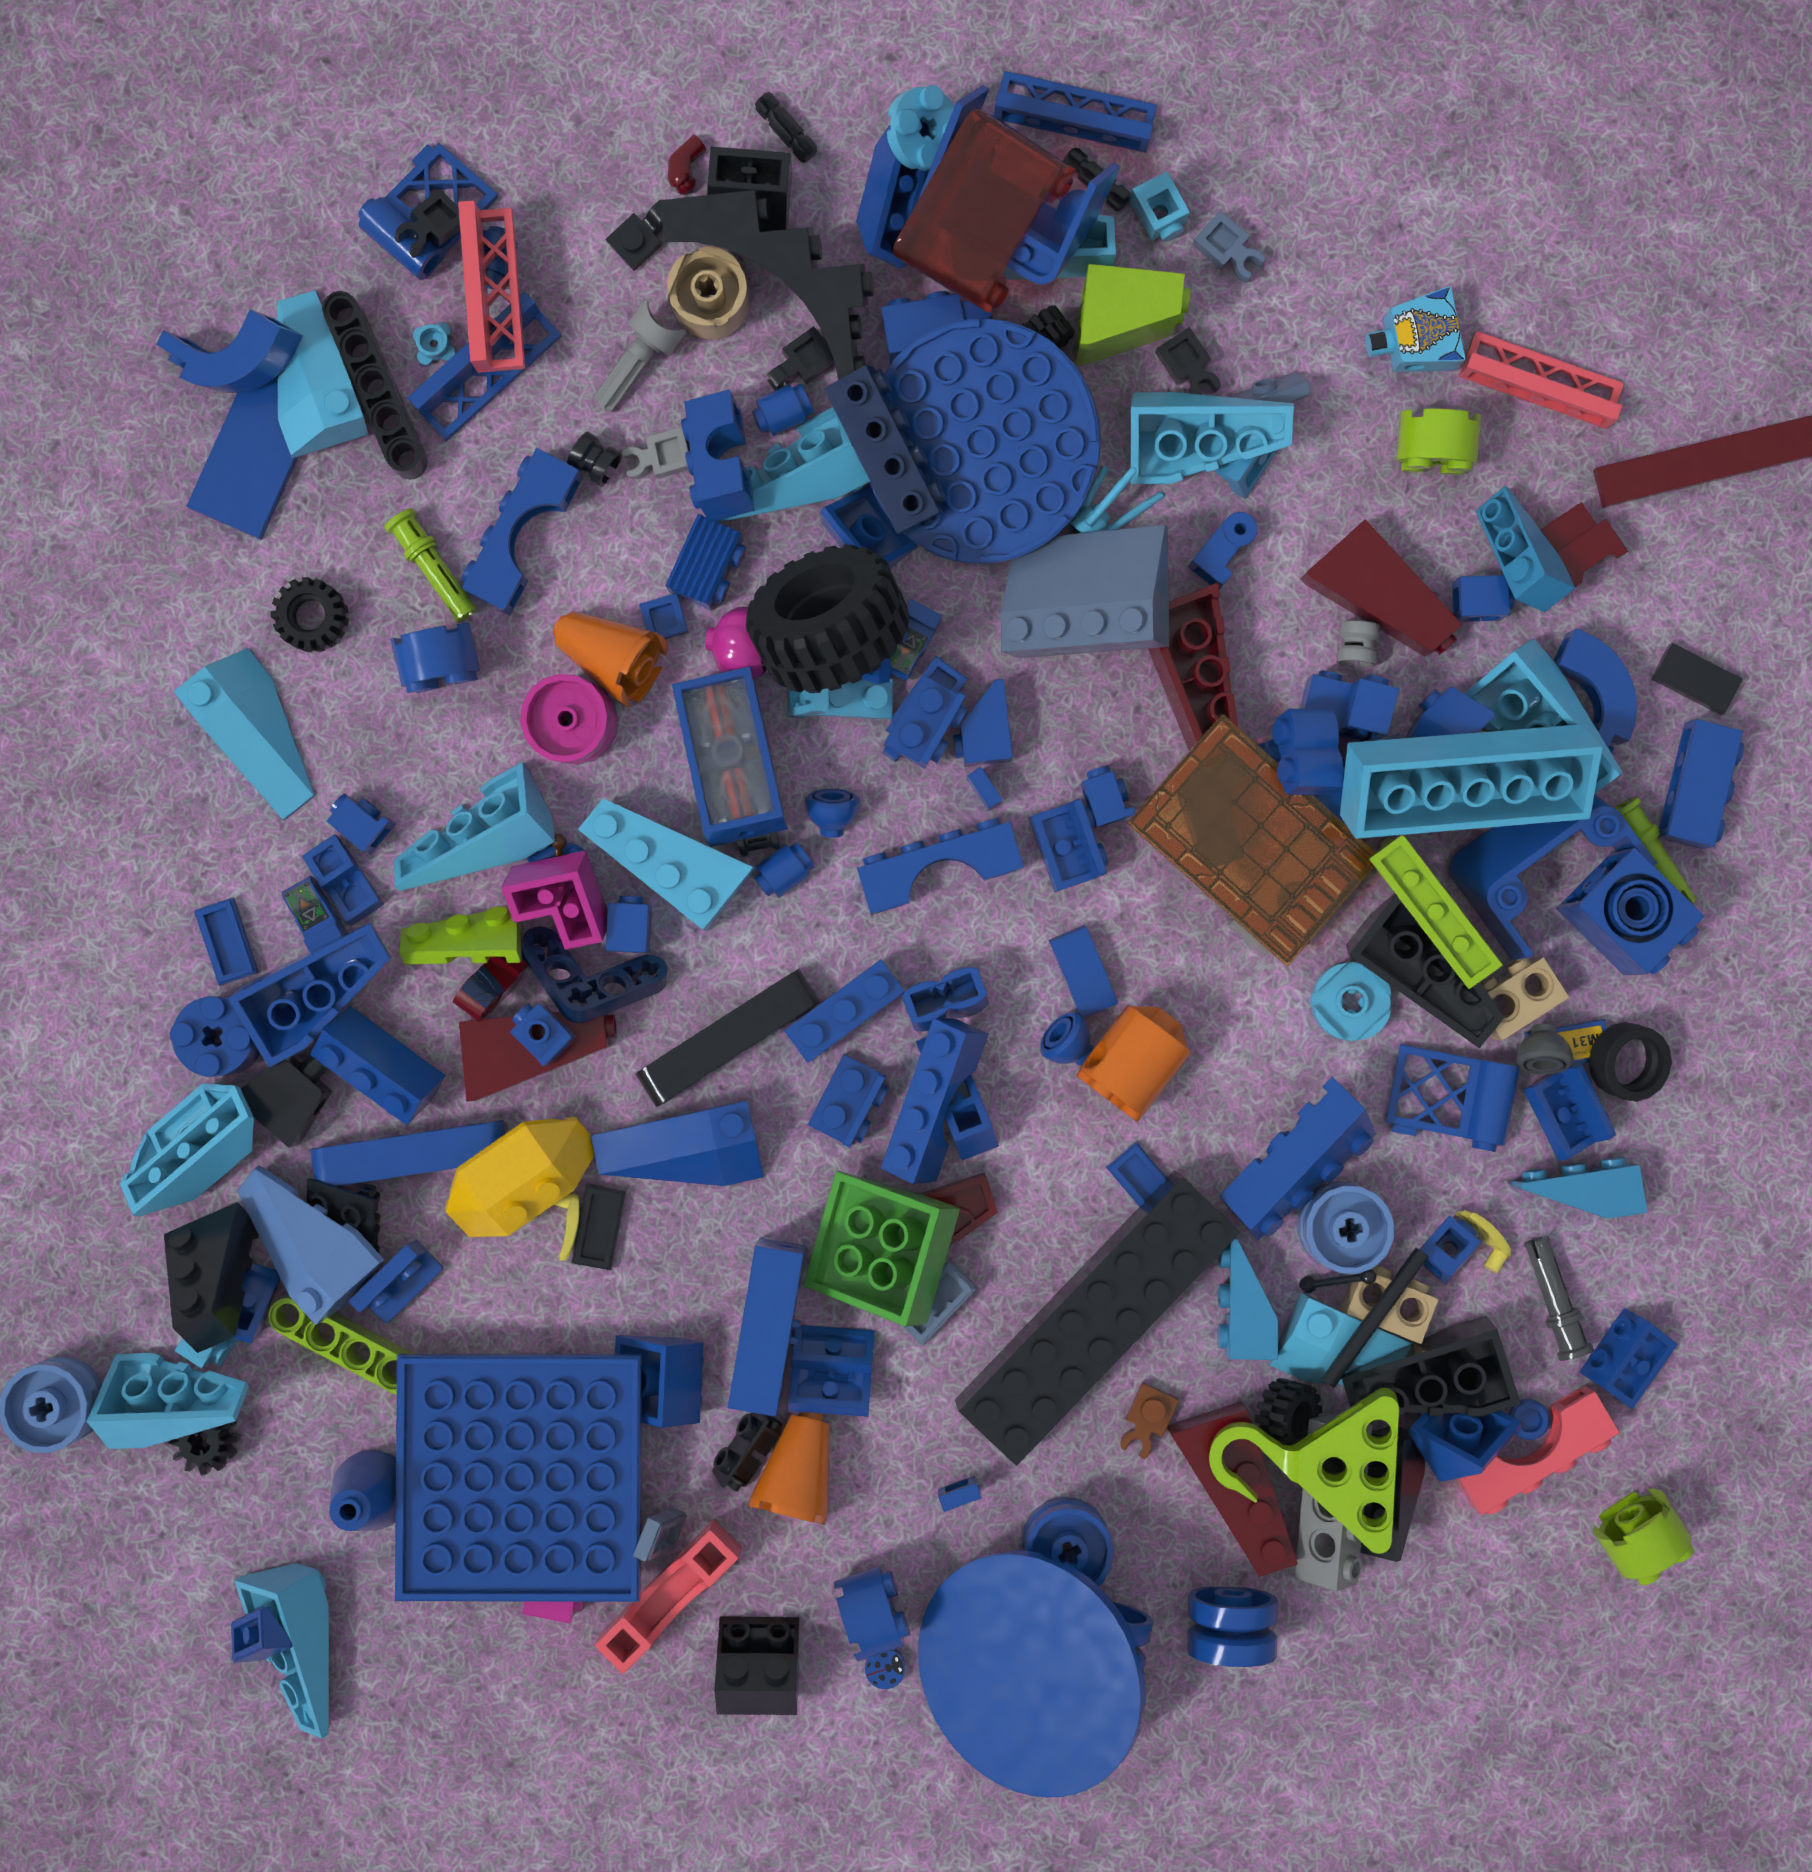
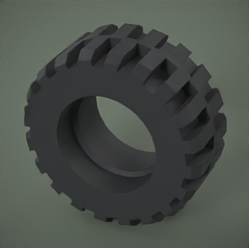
M843 545L842 548H837L836 546L824 547L823 551L806 553L804 558L797 561L792 560L785 564L783 570L778 573L774 572L767 578L765 586H760L754 594V600H751L749 603L746 617V630L769 675L779 685L800 693L804 689L809 693H821L822 689L837 690L842 688V685L851 682L853 684L862 680V676L869 671L875 672L881 667V662L884 659H890L895 654L897 644H902L909 624L907 604L886 560L868 548L862 546L858 548L854 545Z

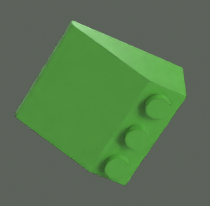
M836 1171L803 1286L905 1327L927 1324L960 1208L926 1195L842 1171Z

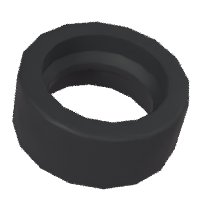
M1628 1022L1611 1025L1600 1033L1591 1048L1589 1057L1590 1074L1597 1087L1612 1096L1635 1102L1648 1099L1661 1090L1669 1077L1672 1065L1670 1047L1662 1035L1651 1028ZM1638 1039L1645 1048V1067L1637 1079L1628 1084H1621L1618 1082L1615 1074L1616 1057L1626 1043L1630 1040Z

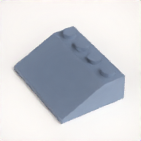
M1167 525L1058 535L1037 550L1011 560L1001 609V652L1017 658L1169 647Z

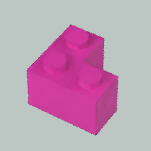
M586 850L516 865L510 868L501 889L514 923L552 915L565 950L603 942L607 932L608 910Z

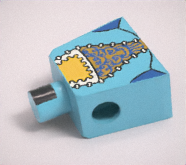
M1451 286L1392 307L1383 318L1385 330L1366 333L1365 336L1368 356L1373 357L1390 353L1394 372L1457 370L1466 360Z

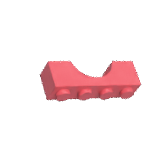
M1584 1385L1550 1405L1552 1423L1549 1435L1542 1446L1532 1454L1514 1459L1496 1456L1481 1474L1457 1478L1456 1481L1472 1508L1480 1515L1497 1513L1508 1505V1499L1518 1493L1527 1494L1536 1490L1542 1485V1479L1550 1474L1566 1472L1577 1464V1458L1587 1452L1596 1453L1611 1444L1610 1439L1618 1435L1619 1431L1594 1390Z
M713 1519L641 1591L640 1601L630 1602L601 1631L594 1646L624 1674L653 1645L679 1612L703 1590L710 1588L739 1559L742 1546Z

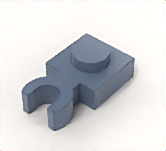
M1221 210L1198 234L1192 244L1221 270L1230 262L1234 266L1236 277L1244 283H1247L1252 276L1245 269L1244 263L1252 261L1261 268L1266 260L1259 250L1247 249L1244 246L1250 236Z

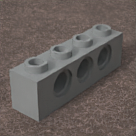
M1329 1414L1309 1419L1308 1435L1337 1416ZM1369 1424L1366 1429L1369 1434L1372 1433L1371 1424ZM1331 1457L1326 1459L1322 1466L1328 1473L1338 1474L1344 1470L1346 1464L1341 1460L1343 1464L1342 1469L1338 1458ZM1368 1464L1366 1465V1467H1365V1469H1364V1471H1365V1473H1366L1367 1475H1368ZM1303 1489L1296 1557L1298 1565L1295 1568V1579L1336 1592L1357 1585L1362 1572V1561L1360 1559L1361 1541ZM1331 1537L1333 1538V1540H1334V1542H1335V1548H1334V1546L1332 1545Z

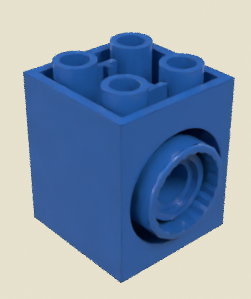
M1636 848L1610 853L1556 908L1623 975H1644L1649 973L1653 975L1659 972L1670 961L1669 952L1677 944L1682 946L1689 942L1699 931L1696 925L1705 917Z

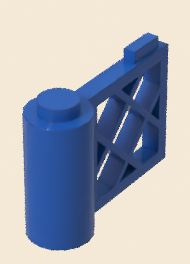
M440 143L434 148L427 144L412 159L415 167L385 197L367 200L358 213L360 218L359 228L419 280L426 279L442 262L445 253L461 238V233L459 231L440 247L431 239L428 240L424 252L420 256L412 258L410 256V246L416 240L407 237L399 243L395 241V232L398 226L405 222H413L410 216L411 210L415 208L408 207L400 199L409 190H425L426 200L431 196L430 190L453 189L454 203L458 206V188L475 187L484 195L476 205L479 210H487L498 198V193ZM439 158H442L452 167L453 180H430L429 170ZM457 172L465 179L458 180Z
M1400 1044L1385 1122L1393 1124L1392 1132L1416 1136L1417 1129L1472 1139V1148L1496 1152L1497 1144L1503 1146L1506 1144L1520 1067ZM1407 1054L1423 1057L1432 1072L1413 1084L1404 1071ZM1431 1059L1446 1062L1438 1068H1436ZM1453 1063L1469 1066L1467 1082L1452 1091L1440 1072ZM1436 1075L1448 1095L1429 1107L1416 1087ZM1403 1077L1409 1087L1400 1092ZM1465 1090L1463 1103L1461 1104L1456 1095ZM1410 1091L1415 1094L1425 1109L1412 1119L1395 1116L1398 1099ZM1452 1099L1461 1111L1458 1128L1441 1125L1432 1111ZM1428 1114L1435 1124L1418 1120Z

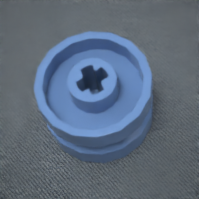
M1331 1182L1317 1187L1313 1191V1198L1300 1209L1297 1233L1303 1248L1315 1261L1338 1273L1359 1274L1374 1268L1387 1256L1393 1243L1394 1221L1388 1206L1376 1193L1353 1183ZM1345 1220H1347L1349 1223L1347 1231L1340 1233L1339 1228H1343L1346 1224Z
M55 1356L20 1370L7 1381L0 1395V1422L3 1431L15 1445L33 1453H51L84 1438L93 1430L86 1421L102 1387L100 1377L89 1364L74 1357Z

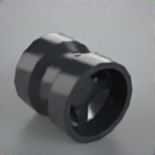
M586 431L570 451L567 464L579 469V471L589 472L590 480L602 487L610 479L604 475L609 465L614 469L618 467L622 453L613 447L604 448L600 444L598 437Z

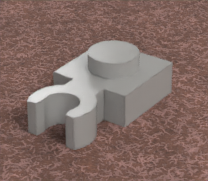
M682 427L646 437L648 449L641 450L637 447H628L622 451V456L625 458L635 456L639 458L638 467L626 472L627 476L633 479L645 477L651 469L654 471V476L658 478L689 470L685 453L690 451V443L686 441Z

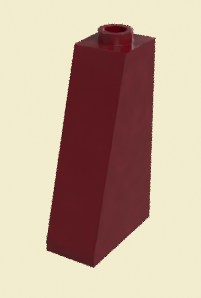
M1366 519L1301 577L1303 583L1366 622L1379 624L1381 631L1424 657L1434 650L1438 655L1442 654L1457 640L1453 633L1462 626L1457 618Z
M560 1011L553 1012L578 1037L549 1066L544 1067L510 1033L516 1026L512 1021L514 1016L483 1019L480 1022L476 1020L459 1021L466 1102L483 1099L611 1047L610 1039L617 1038L615 1015H608L607 1013L588 1022L573 1023L564 1018ZM536 1024L532 1028L533 1037L537 1040L544 1037L545 1028L541 1024Z

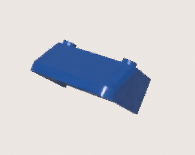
M982 85L956 102L920 193V209L931 222L1033 283L1040 285L1048 284L1061 274L1096 222L1121 166L1116 163L1111 164L1089 182L1086 191L1077 189L1068 192L1060 200L1057 209L1053 208L991 171L996 157L995 143L987 132L975 126L989 92V88Z
M1594 794L1590 819L1491 827L1451 858L1449 873L1452 880L1511 960L1527 959L1534 954L1510 922L1525 909L1528 901L1526 888L1517 875L1579 830L1595 846H1613L1616 851L1636 848L1653 866L1657 864L1621 813Z

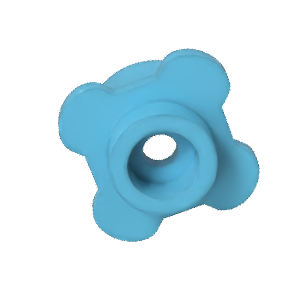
M440 322L437 325L420 326L414 330L413 339L416 341L419 349L417 359L422 365L428 366L433 361L441 359L448 361L456 354L455 348L451 346L449 336L452 330L448 324ZM437 341L438 345L431 347V342Z

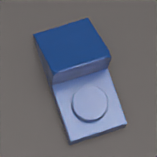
M252 1263L251 1270L245 1271L242 1284L245 1296L234 1339L252 1344L263 1331L267 1310L281 1279L277 1270Z

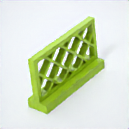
M1399 835L1395 839L1389 836L1381 842V849L1369 857V860L1467 988H1472L1502 967V962L1404 835Z

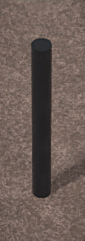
M1415 1247L1321 1379L1335 1388L1427 1261L1428 1255Z

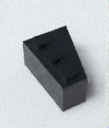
M238 1202L164 1234L172 1327L196 1353L234 1338L236 1335L245 1291L242 1289L245 1271L251 1270L253 1259L249 1254L253 1239H258L259 1236L249 1214Z

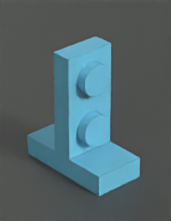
M893 679L883 684H876L866 680H860L853 684L848 682L843 684L840 689L833 691L822 689L821 693H809L805 689L800 693L787 688V717L826 716L891 719Z

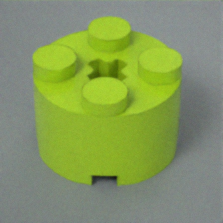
M1423 409V417H1412V410L1401 411L1396 462L1401 463V471L1424 473L1425 469H1430L1432 466H1441L1440 474L1464 475L1465 471H1472V466L1477 465L1482 415L1477 413L1469 418L1470 411Z
M1655 1488L1647 1489L1651 1495L1639 1497L1636 1491L1629 1493L1601 1512L1598 1516L1602 1521L1599 1529L1595 1525L1593 1527L1595 1537L1620 1575L1627 1579H1636L1640 1585L1654 1583L1659 1579L1662 1571L1675 1563L1688 1560L1694 1554L1690 1532L1665 1493Z

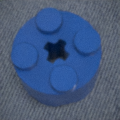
M470 623L456 624L457 628L446 630L445 626H439L403 634L401 638L390 639L401 687H406L407 693H421L439 689L438 681L444 679L446 684L454 683L455 685L478 680L476 672L480 671Z
M208 996L194 1000L182 1009L170 1030V1040L176 1056L187 1069L198 1075L217 1077L237 1074L249 1068L260 1055L259 1050L227 999L228 996ZM215 1029H222L223 1033L219 1037L222 1043H215L214 1039L217 1036Z
M881 1566L833 1582L834 1589H843L844 1596L836 1599L850 1645L858 1643L861 1652L854 1654L857 1661L905 1646L904 1637L910 1636L911 1633L904 1611L896 1612L892 1597L899 1595L892 1572L887 1571L883 1573Z

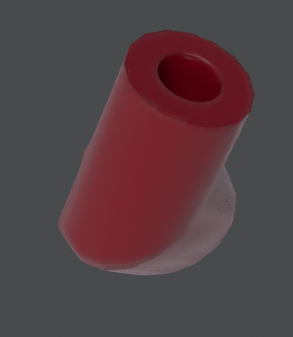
M694 134L668 160V182L681 195L688 194L694 189L696 180L690 175L691 164L707 150L703 142Z

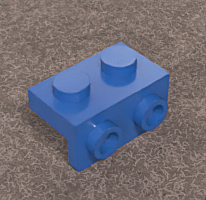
M1081 799L1029 817L1054 892L1107 874L1105 866H1108L1106 851L1101 843L1097 844L1092 831L1095 828L1094 816L1089 806H1084Z
M1581 1064L1573 1065L1560 1073L1548 1074L1523 1089L1558 1161L1570 1159L1595 1142L1609 1140L1616 1136L1609 1116L1592 1086L1591 1079Z

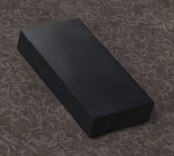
M1674 643L1668 644L1651 680L1719 715L1726 713L1743 680L1739 676Z
M591 1184L586 1185L571 1263L612 1270L626 1191Z

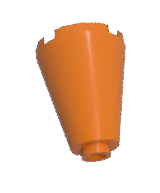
M576 611L562 615L556 621L553 628L555 645L618 703L626 707H631L629 702L631 700L639 703L644 699L663 668L661 666L654 667L658 661L659 654L661 653L665 656L667 654V640L657 632Z
M800 1412L799 1416L791 1414L750 1496L748 1506L757 1509L760 1507V1509L826 1525L828 1517L830 1424L822 1422L824 1414Z

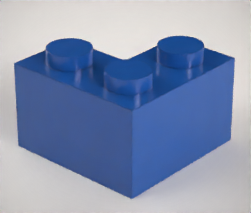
M1319 671L1318 675L1313 674L1307 679L1299 709H1333L1338 722L1339 736L1364 742L1377 741L1388 735L1399 688L1389 686L1388 679L1375 675H1366L1365 679L1360 678L1351 684L1343 682L1342 675L1330 671Z

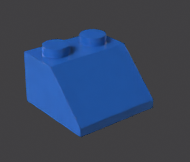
M616 1335L615 1354H642V1423L661 1428L700 1423L704 1342L675 1337Z

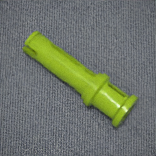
M408 508L398 513L385 524L384 529L388 534L395 536L405 550L403 555L405 559L412 564H417L435 592L447 606L455 621L461 623L477 612V606L474 605L456 577L436 551L437 541L433 536H428L416 520V511L413 508Z
M1631 797L1614 807L1621 813L1657 862L1654 867L1691 903H1694L1697 900L1696 895L1692 893L1658 839L1660 835L1659 827L1657 824H1651L1639 804L1642 801L1640 797Z

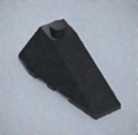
M1395 893L1366 918L1346 944L1350 957L1478 1048L1484 1044L1504 1019V1015L1480 982L1470 989L1467 988Z
M1487 1316L1448 1327L1424 1338L1422 1344L1414 1342L1351 1370L1341 1378L1350 1407L1379 1388H1389L1397 1396L1399 1416H1402L1404 1413H1428L1430 1416H1443V1414L1485 1416L1521 1404L1498 1329Z

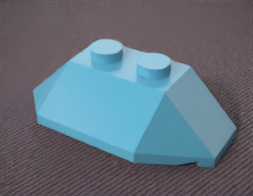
M202 1083L146 1131L133 1156L129 1173H125L120 1182L133 1216H143L195 1200L252 1152L254 1117L240 1087Z

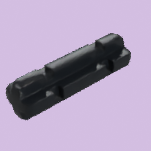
M764 93L755 102L756 111L764 120L768 118V125L788 148L792 146L794 150L792 153L802 163L807 162L816 154V144L808 135L804 136V130L784 107L780 108V102L772 93Z
M1072 148L1065 156L1062 165L1071 174L1076 172L1078 174L1077 179L1088 187L1089 182L1104 171V169L1093 160L1091 162L1088 161V156L1079 148ZM1115 179L1106 198V203L1115 211H1120L1129 202L1131 192L1123 185L1117 186Z

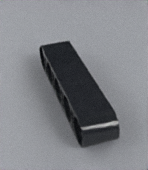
M343 291L333 292L323 302V315L385 460L397 475L403 479H416L423 475L427 469V456L367 316L352 295ZM353 308L349 319L342 322L337 321V316L341 310ZM363 343L368 344V351L365 355L358 358L352 356L356 346ZM377 379L384 380L383 388L378 393H368V386L371 382ZM391 415H399V423L395 428L391 430L383 429L386 418ZM405 451H415V458L411 464L399 466L398 462L401 454Z
M797 969L645 1066L635 1075L654 1105L658 1107L710 1072L729 1062L741 1052L757 1044L769 1034L799 1017L808 1009L813 1008L820 1003V1000L800 969Z

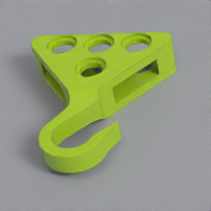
M1379 1388L1293 1445H1283L1261 1428L1251 1423L1236 1422L1222 1428L1212 1441L1209 1454L1211 1470L1223 1486L1238 1491L1256 1503L1258 1495L1238 1474L1232 1472L1225 1465L1222 1456L1224 1448L1230 1442L1237 1439L1250 1440L1291 1481L1298 1483L1369 1550L1376 1554L1385 1553L1389 1550L1392 1543L1399 1422L1397 1396L1389 1388ZM1374 1420H1383L1390 1426L1389 1432L1382 1437L1372 1436L1366 1429L1369 1423ZM1331 1457L1340 1458L1346 1464L1344 1470L1338 1474L1328 1473L1322 1465L1326 1459ZM1373 1461H1380L1387 1466L1388 1470L1382 1477L1373 1478L1365 1473L1366 1465ZM1372 1502L1379 1503L1385 1508L1384 1514L1376 1519L1368 1518L1363 1514L1362 1510L1365 1505Z

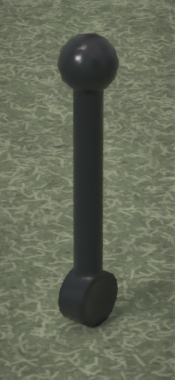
M1372 1269L1361 1274L1316 1280L1311 1276H1305L1300 1280L1299 1287L1309 1294L1315 1291L1317 1287L1363 1282L1370 1285L1376 1281L1377 1276Z

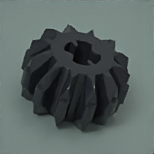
M237 1420L170 1440L168 1444L179 1447L180 1450L173 1455L172 1460L178 1461L184 1457L187 1460L184 1471L190 1472L197 1466L200 1475L208 1474L212 1467L220 1471L226 1467V1459H232L237 1455L238 1451L231 1444L240 1441L242 1435L229 1433V1429L237 1424ZM203 1432L208 1435L206 1442L209 1445L207 1447L201 1445L203 1438L200 1434Z

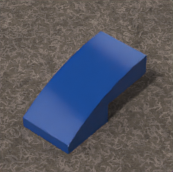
M336 834L302 856L320 887L328 892L343 919L350 926L355 925L384 905L363 871Z
M1085 925L1049 940L1076 1009L1082 1018L1118 1004L1096 947Z

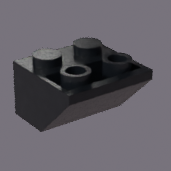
M711 146L707 195L762 190V198H768L771 212L770 223H765L766 232L787 230L793 172L791 154Z
M720 1616L714 1687L717 1714L797 1715L799 1617Z

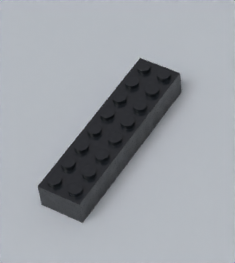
M1174 1170L1167 1177L1166 1181L1145 1200V1203L1120 1226L955 1399L958 1411L1017 1466L1237 1237L1240 1231L1183 1176Z

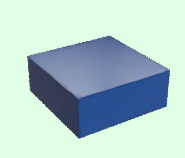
M676 593L639 604L646 630L657 632L665 639L689 633L680 600Z
M981 767L967 775V781L987 811H990L1002 802L1003 799Z
M975 1476L938 1489V1498L944 1512L982 1498Z

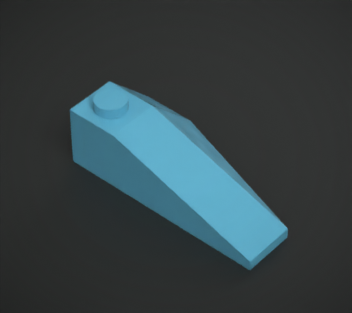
M316 290L277 301V320L303 335L293 357L278 375V421L291 457H299L367 436L368 431L361 408L339 350L324 318Z
M1133 392L1131 402V467H1135L1137 473L1130 480V484H1172L1183 480V477L1206 470L1207 473L1219 469V466L1242 458L1247 460L1291 446L1294 403L1177 392Z
M831 407L797 427L796 430L802 437L787 448H781L776 443L768 449L767 452L770 455L766 457L763 466L757 471L754 467H745L751 477L755 511L717 520V522L839 498L849 492L860 490L866 483L870 482L834 408Z
M1534 638L1513 651L1465 693V695L1487 707L1495 714L1484 726L1487 730L1504 731L1583 724L1603 746L1595 794L1623 773L1562 671Z
M249 648L203 667L173 691L199 725L282 820H285L315 796L292 736L287 716L277 694L278 691L274 680Z
M523 762L490 779L479 788L485 797L467 811L461 804L451 812L454 817L448 822L446 830L441 834L435 829L429 830L395 858L394 886L399 891L520 861L536 852L543 851L548 845L554 843L552 815L529 769Z
M293 1563L236 1578L234 1581L245 1615L261 1607H269L288 1636L292 1648L266 1660L267 1662L272 1661L275 1668L286 1676V1678L280 1681L279 1687L299 1729L319 1738H324L329 1734V1605L325 1595L326 1582L318 1569Z

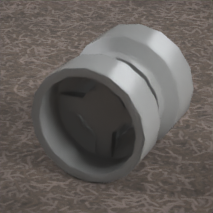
M1366 621L1341 622L1339 635L1343 642L1342 647L1337 652L1336 662L1341 665H1348V661H1360L1359 667H1375L1377 665L1378 653L1374 650L1375 641L1380 637L1381 626Z

